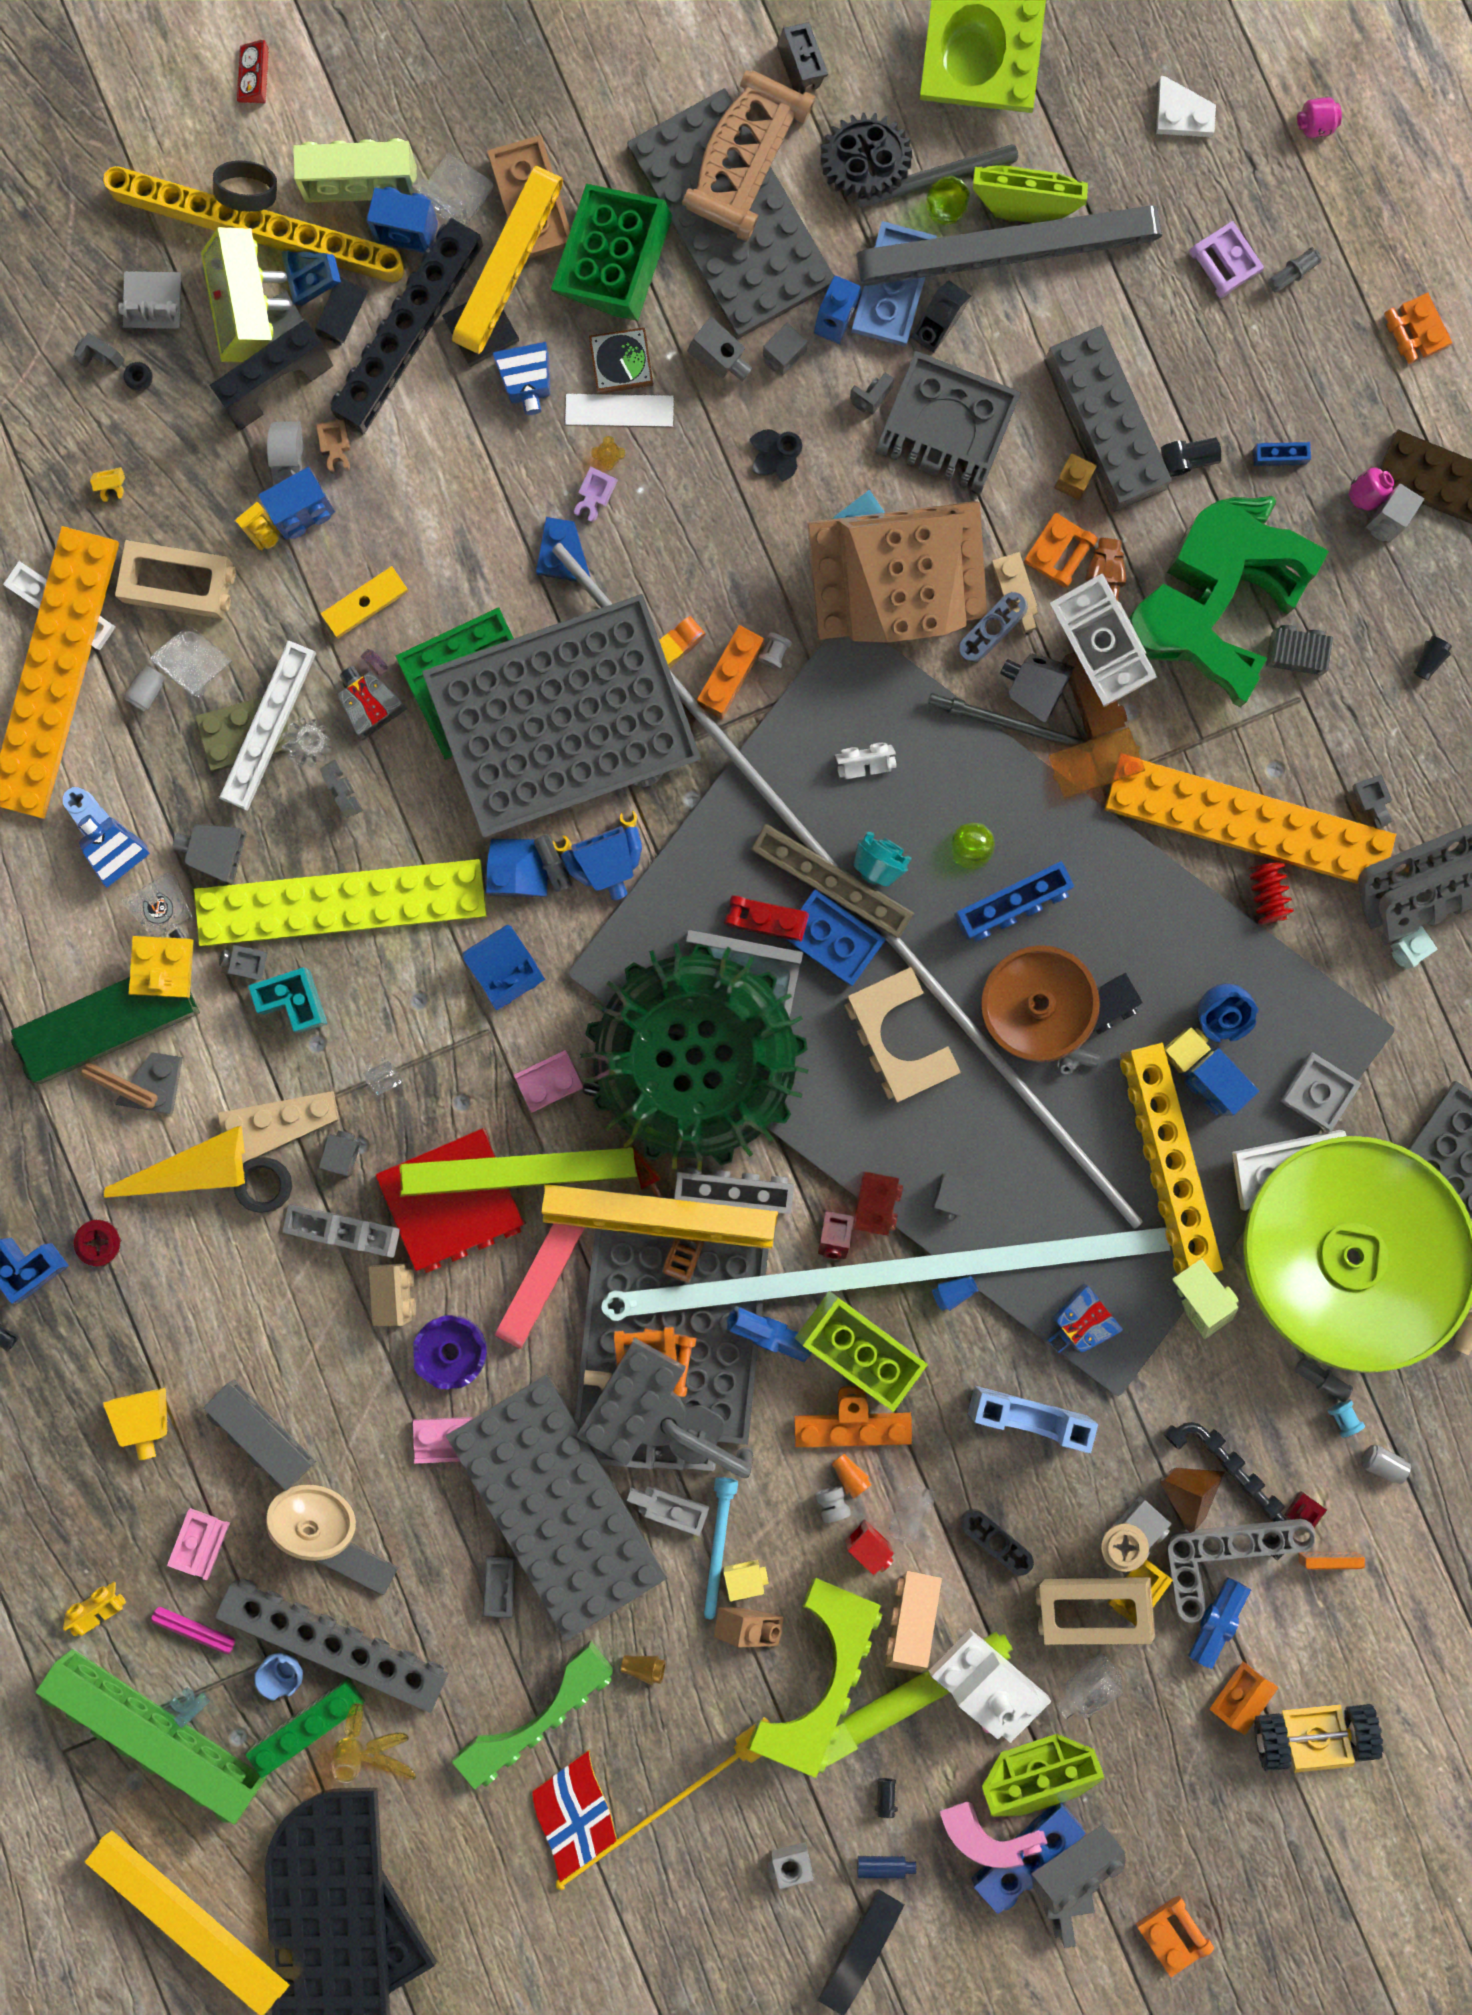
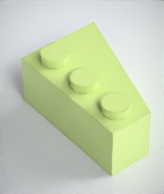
M1200 1259L1173 1278V1282L1179 1288L1177 1292L1180 1297H1186L1181 1302L1187 1317L1204 1339L1234 1319L1238 1310L1236 1303L1239 1300L1230 1287L1224 1289L1203 1259Z

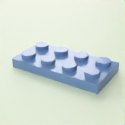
M882 221L875 247L934 239L937 236ZM925 277L864 286L853 323L852 333L906 347Z

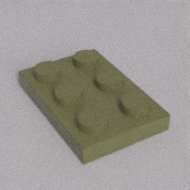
M263 697L195 716L210 771L216 772L233 767ZM288 720L272 755L296 749Z

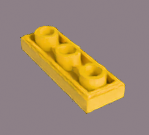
M258 501L235 520L259 550L269 549L279 540L278 536L281 532Z
M391 566L323 611L321 615L339 639L408 593L409 590ZM364 600H370L368 606H361Z

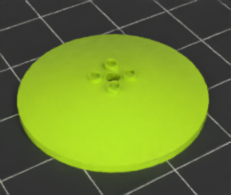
M1362 1136L1330 1138L1309 1145L1285 1159L1270 1173L1257 1191L1247 1216L1244 1231L1243 1249L1247 1277L1255 1299L1268 1321L1282 1337L1299 1351L1318 1362L1334 1368L1360 1373H1379L1406 1367L1427 1358L1447 1343L1460 1328L1472 1305V1221L1462 1199L1453 1186L1435 1167L1422 1157L1402 1146L1377 1138ZM1349 1249L1356 1250L1359 1253L1360 1262L1357 1265L1349 1262L1347 1258Z

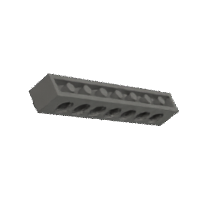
M247 1579L234 1580L229 1585L216 1614V1619L429 1713L432 1712L449 1674L443 1671L444 1667L432 1661H428V1663L416 1659V1654L405 1649H401V1651L395 1650L390 1647L389 1642L381 1638H374L373 1640L363 1636L364 1632L356 1627L347 1626L345 1628L336 1624L337 1620L326 1614L318 1616L311 1613L308 1606L298 1602L293 1604L282 1600L283 1596L277 1592L270 1590L267 1592L261 1591L256 1588L257 1585ZM248 1601H254L259 1605V1614H253L248 1610ZM274 1614H283L287 1620L286 1625H278L274 1621ZM301 1625L310 1626L313 1629V1637H305L301 1633ZM336 1637L340 1641V1648L332 1649L329 1647L327 1638ZM358 1648L363 1649L367 1653V1660L360 1661L356 1659L354 1650ZM381 1661H390L394 1665V1672L387 1673L383 1671L380 1665ZM410 1672L419 1674L421 1683H410L407 1674Z

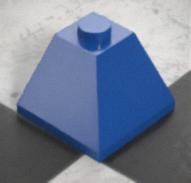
M491 839L487 861L486 893L489 896L547 897L548 873L546 869H542L544 864L534 844L535 839Z

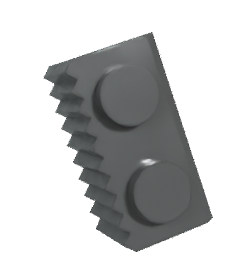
M1281 625L1280 628H1276L1271 632L1266 666L1322 676L1329 668L1333 637L1326 636V632L1313 629L1305 633L1297 631L1296 626Z

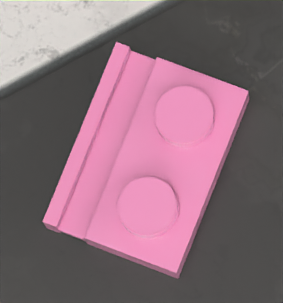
M566 1050L513 1075L531 1113L583 1089V1084Z
M472 1417L414 1419V1463L461 1462L446 1435L472 1420Z
M190 1508L167 1566L208 1580L230 1523Z

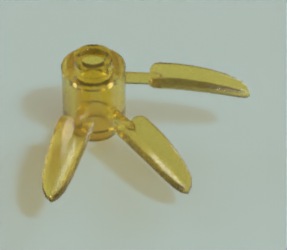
M360 1703L352 1704L344 1728V1734L349 1737L339 1740L334 1746L331 1762L333 1777L341 1783H349L359 1775L361 1763L365 1761L371 1763L375 1768L408 1779H416L414 1770L394 1758L380 1754L385 1750L408 1741V1735L400 1732L380 1736L367 1742V1749L364 1750L361 1742L354 1739V1737H358L361 1733L363 1706ZM371 1753V1754L374 1755V1758L369 1757V1756H366V1755H368V1754Z

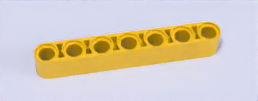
M539 166L533 168L454 329L452 342L477 354L483 351L559 196L563 185L562 177Z

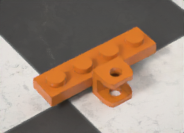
M842 1386L839 1389L837 1396L838 1414L794 1416L795 1447L912 1444L911 1412L868 1414L866 1392L858 1386Z

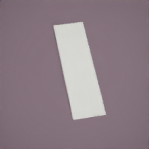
M566 394L565 425L673 426L674 396Z

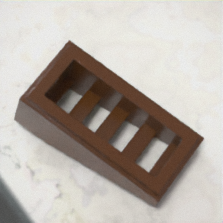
M674 1238L662 1273L689 1283L705 1241L684 1239L697 1244L696 1249H692L679 1244L681 1238ZM680 1250L693 1255L690 1261L675 1255L676 1251ZM675 1261L688 1266L687 1272L672 1267V1262Z

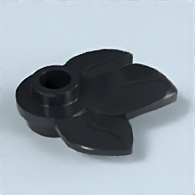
M766 429L757 432L750 438V443L760 451L753 464L754 473L770 475L776 472L782 482L790 479L797 470V457L802 452V441L797 434L793 432L779 434L772 429ZM790 443L794 448L791 451H785L783 445Z

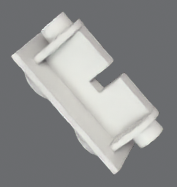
M875 743L870 745V749L859 750L855 747L847 748L841 751L842 754L835 755L838 764H843L838 766L839 778L845 777V779L866 776L864 765L870 766L871 775L891 772V768H896L895 756H889L896 754L892 745H887V743Z

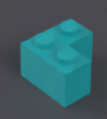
M302 967L248 985L256 1012L266 1015L286 1008L294 1032L303 1033L328 1024L310 969Z

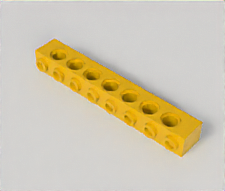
M1159 1043L1120 1053L1122 1058L1120 1067L1122 1073L1127 1077L1129 1085L1128 1097L1130 1102L1134 1104L1137 1115L1135 1117L1136 1127L1142 1133L1144 1141L1143 1153L1146 1160L1149 1161L1152 1171L1150 1174L1151 1183L1157 1190L1159 1197L1158 1210L1165 1220L1167 1227L1165 1231L1168 1244L1172 1246L1175 1257L1173 1259L1174 1269L1179 1275L1197 1261L1203 1259L1212 1273L1224 1270L1164 1045ZM1144 1070L1150 1075L1148 1084L1143 1080ZM1152 1098L1157 1102L1156 1112L1150 1106ZM1160 1126L1165 1131V1137L1163 1140H1161L1158 1136V1129ZM1167 1155L1172 1158L1173 1162L1170 1169L1165 1162ZM1175 1183H1177L1180 1187V1194L1178 1197H1176L1173 1192V1186ZM1183 1211L1187 1214L1188 1217L1185 1226L1181 1222V1214ZM1190 1240L1195 1244V1250L1192 1254L1188 1249Z

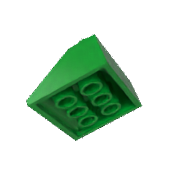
M586 183L551 287L552 292L609 315L638 321L673 217L665 200Z

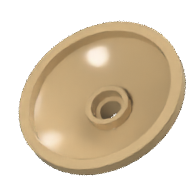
M299 1485L281 1492L271 1502L266 1516L267 1531L274 1544L290 1556L303 1560H324L341 1553L350 1544L356 1526L355 1515L349 1503L335 1491L317 1485Z

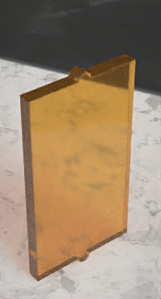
M1129 727L1048 755L1054 771L1053 780L1058 782L1064 799L1145 771L1139 754L1140 746L1135 744Z

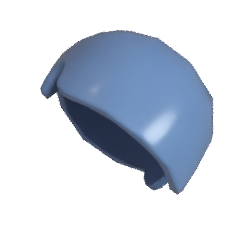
M282 1652L267 1656L254 1673L255 1687L259 1694L269 1700H275L285 1695L287 1697L291 1696L299 1688L303 1680V1670L297 1659Z

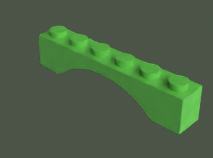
M590 1641L568 1659L560 1689L551 1703L537 1717L509 1732L494 1735H478L455 1754L452 1763L474 1790L481 1784L486 1787L498 1776L496 1771L504 1765L507 1768L510 1767L521 1757L519 1754L521 1750L526 1746L531 1749L538 1744L544 1737L542 1733L549 1727L552 1729L557 1728L566 1719L564 1714L571 1708H574L575 1711L581 1708L589 1700L587 1695L595 1688L597 1691H600L606 1687L612 1680L610 1676L612 1675L613 1667L593 1642Z

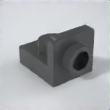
M89 332L85 338L78 341L73 355L84 367H87L92 358H94L106 367L110 363L119 369L125 360L116 349Z
M884 372L880 379H873L867 388V393L854 385L850 393L852 404L862 412L868 411L873 415L893 389L894 378Z
M227 945L226 950H222L219 959V966H222L221 973L262 980L268 952L237 945Z

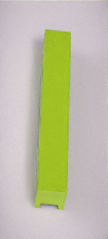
M633 1148L401 1164L399 1167L400 1196L544 1186V1184L559 1185L625 1180L637 1177Z

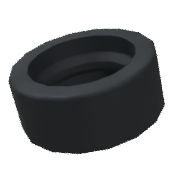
M268 1157L252 1159L243 1164L245 1183L240 1186H234V1193L239 1203L246 1209L257 1213L274 1211L283 1206L290 1197L292 1190V1178L286 1166L278 1160ZM258 1168L271 1169L277 1174L280 1181L278 1194L268 1202L255 1201L247 1192V1179Z

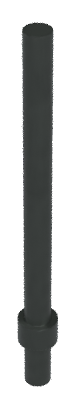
M931 693L928 704L949 710V714L959 717L961 714L1090 754L1094 749V742L966 704L965 700L957 697L950 699Z

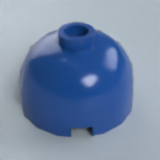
M1228 983L1216 985L1209 989L1202 996L1197 1008L1198 1020L1204 1033L1215 1042H1221L1220 1039L1228 1038L1232 1042L1246 1036L1257 1023L1255 1018L1257 1013L1259 1014L1258 1007L1247 990L1238 985Z

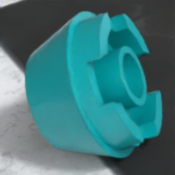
M867 832L862 840H858L853 866L862 874L861 877L874 885L878 883L888 887L908 871L907 866L912 858L909 856L903 857L904 850L890 840L884 838V840L877 841L873 839L875 836L873 832Z

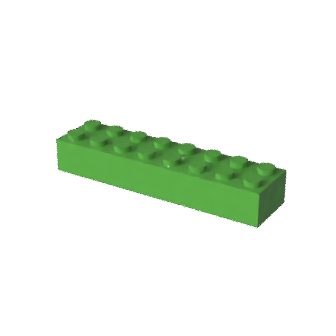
M71 1649L54 1663L35 1692L41 1696V1700L46 1705L53 1708L58 1707L66 1713V1717L76 1724L82 1723L91 1729L90 1732L94 1737L99 1740L109 1741L116 1746L115 1749L118 1753L125 1757H133L140 1762V1766L145 1771L152 1774L157 1773L165 1779V1783L175 1790L181 1789L190 1795V1800L201 1807H208L224 1823H232L233 1825L237 1823L267 1778L261 1779L256 1770L74 1649Z

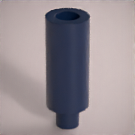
M905 1856L857 1857L858 1878L905 1879L906 1874H916V1862L905 1861Z

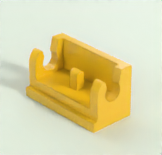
M1146 1559L1139 1568L1130 1571L1125 1578L1150 1577L1152 1607H1154L1173 1580L1168 1574ZM1110 1599L1107 1602L1115 1611L1137 1626L1136 1604L1132 1599Z

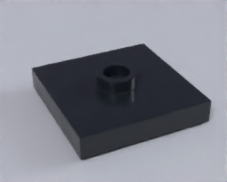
M467 302L442 315L452 336ZM503 310L480 354L460 345L458 347L469 367L492 356L493 352L501 351L518 342L519 337Z

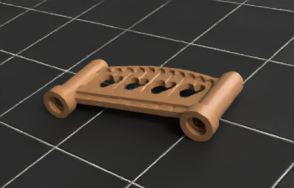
M753 70L752 72L745 71L740 83V87L744 88V92L724 113L709 139L700 166L697 188L694 190L688 188L682 205L686 206L687 210L737 233V238L745 242L749 241L759 217L758 214L749 210L793 119L805 124L816 99V96L806 91L804 94H801ZM752 103H758L770 120L748 121L745 115L751 112L750 105ZM746 126L759 144L738 145L734 142V138L739 136V128ZM729 150H735L747 167L727 169L723 166L722 162L728 159L727 152ZM717 174L726 175L736 191L713 192L711 185L716 183L715 176Z

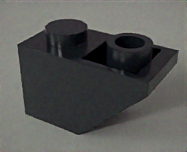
M948 280L936 291L911 338L935 353L960 318L972 296Z
M1126 973L1098 987L1100 1009L1093 1032L1096 1030L1099 1035L1112 1028L1113 1024L1111 1021L1121 1016L1123 1020H1126L1139 1012L1136 1007L1141 1005L1143 1001Z

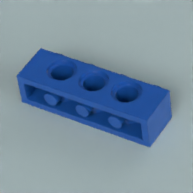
M1062 1803L1047 1807L1015 1837L1018 1838L1038 1830L1044 1831L1045 1837L1050 1833L1059 1834L1056 1842L1040 1846L1042 1852L1037 1853V1858L1034 1862H1023V1866L1015 1868H997L984 1865L971 1877L974 1888L997 1914L1002 1910L1007 1911L1016 1904L1018 1896L1025 1889L1028 1891L1033 1888L1032 1873L1075 1844L1086 1834L1079 1821ZM1022 1852L1020 1855L1023 1861L1024 1853ZM1007 1873L1016 1875L1011 1883H1003L1001 1881L1002 1877Z

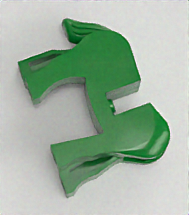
M1273 496L1259 498L1232 497L1217 501L1202 510L1183 535L1166 573L1203 593L1195 601L1163 583L1145 598L1129 617L1149 660L1192 662L1209 680L1220 685L1227 692L1232 703L1240 708L1247 703L1260 679L1258 674L1267 658L1224 642L1211 628L1227 608L1240 580L1260 586L1274 599L1280 611L1289 614L1296 607L1308 583L1317 575L1329 553L1327 549L1290 529H1279L1264 524L1276 505V498ZM1286 566L1294 569L1299 576L1290 571Z

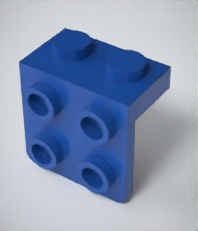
M510 925L502 927L462 953L464 962L483 987L496 1011L546 980L535 960Z

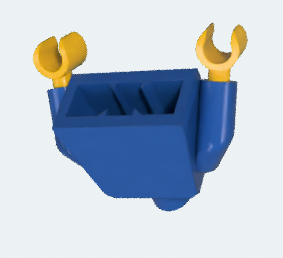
M632 811L633 820L631 822H625L621 813V827L572 845L571 841L564 835L563 838L566 844L563 848H558L555 841H553L556 851L562 854L561 858L569 874L583 885L593 886L596 891L607 888L612 900L621 899L628 894L623 881L634 877L633 870L639 865L642 843L638 828L635 827L637 815L634 811Z

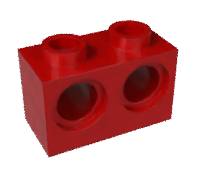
M865 1519L845 1540L848 1552L873 1575L878 1571L883 1573L894 1560L892 1558L894 1552L890 1542Z

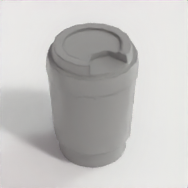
M145 665L144 669L139 672L126 691L124 700L132 703L131 705L143 712L149 710L161 690L162 683L166 677Z
M1370 1445L1362 1458V1466L1365 1470L1400 1485L1406 1481L1411 1470L1410 1463L1379 1445Z

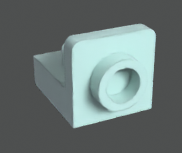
M1419 926L1418 932L1403 937L1390 945L1394 951L1392 952L1393 958L1401 967L1404 966L1406 969L1414 968L1420 961L1438 950L1422 926Z

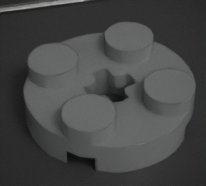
M333 760L321 767L322 777L328 789H331L335 797L334 800L344 816L348 818L362 812L363 809L356 796H350L355 791L348 778L341 779L340 777L343 775V772L337 761Z

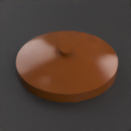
M1030 946L1011 953L992 970L983 989L982 1013L990 1034L1005 1051L1027 1061L1049 1062L1070 1055L1089 1038L1099 1016V992L1091 972L1076 956L1057 947Z

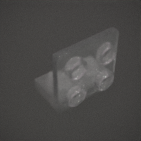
M447 153L426 182L418 176L412 188L414 193L425 195L431 200L435 213L447 221L452 217L467 226L494 188V184L451 153Z

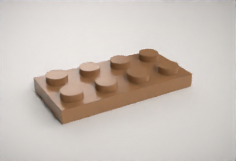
M542 135L487 150L507 219L533 168L539 166L553 173ZM560 194L528 259L565 248L570 227Z

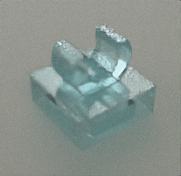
M186 1687L181 1692L187 1699L185 1704L180 1703L176 1697L170 1702L172 1709L180 1712L174 1721L181 1728L210 1702L203 1692L195 1699L192 1689Z

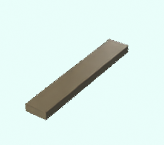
M767 824L764 825L751 848L755 853L898 939L902 936L914 915V912Z

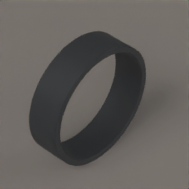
M243 160L226 162L218 166L213 172V195L219 203L230 209L245 212L264 210L272 206L276 201L277 178L269 168L256 162ZM243 177L261 181L270 189L263 193L246 195L231 192L222 187L220 183L227 179Z

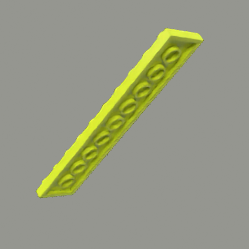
M481 859L194 889L199 946L201 947L487 917Z

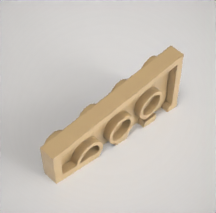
M334 1091L218 1113L222 1133L234 1127L242 1126L245 1153L242 1154V1163L255 1159L275 1148L339 1120Z

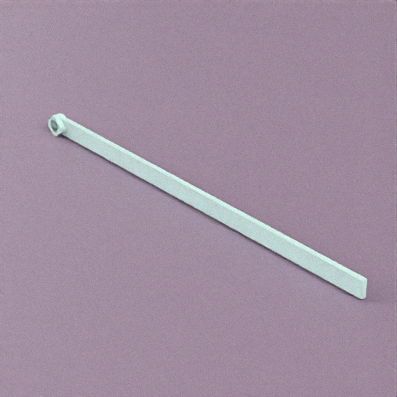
M1167 1227L630 1292L614 1290L604 1297L602 1311L608 1318L618 1321L631 1315L1170 1251V1245L1165 1235ZM614 1297H618L619 1301L625 1304V1307L620 1308V1313L618 1314L614 1312V1309L608 1308V1303H612Z

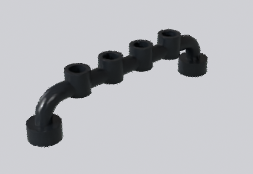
M1187 1422L1177 1428L1170 1425L1163 1432L1164 1437L1177 1450H1180L1188 1442L1185 1438L1186 1435L1195 1434L1201 1440L1204 1447L1221 1462L1222 1467L1238 1481L1241 1488L1254 1499L1268 1518L1273 1522L1286 1521V1518L1281 1513L1285 1509L1282 1502L1274 1495L1269 1499L1261 1491L1265 1487L1264 1482L1256 1474L1252 1473L1248 1476L1242 1470V1467L1246 1464L1245 1461L1235 1451H1232L1230 1454L1225 1451L1222 1445L1226 1443V1440L1218 1431L1213 1429L1209 1433L1202 1425ZM1268 1535L1264 1539L1269 1545L1277 1544L1280 1540L1278 1535L1275 1538ZM1284 1554L1271 1556L1278 1561Z

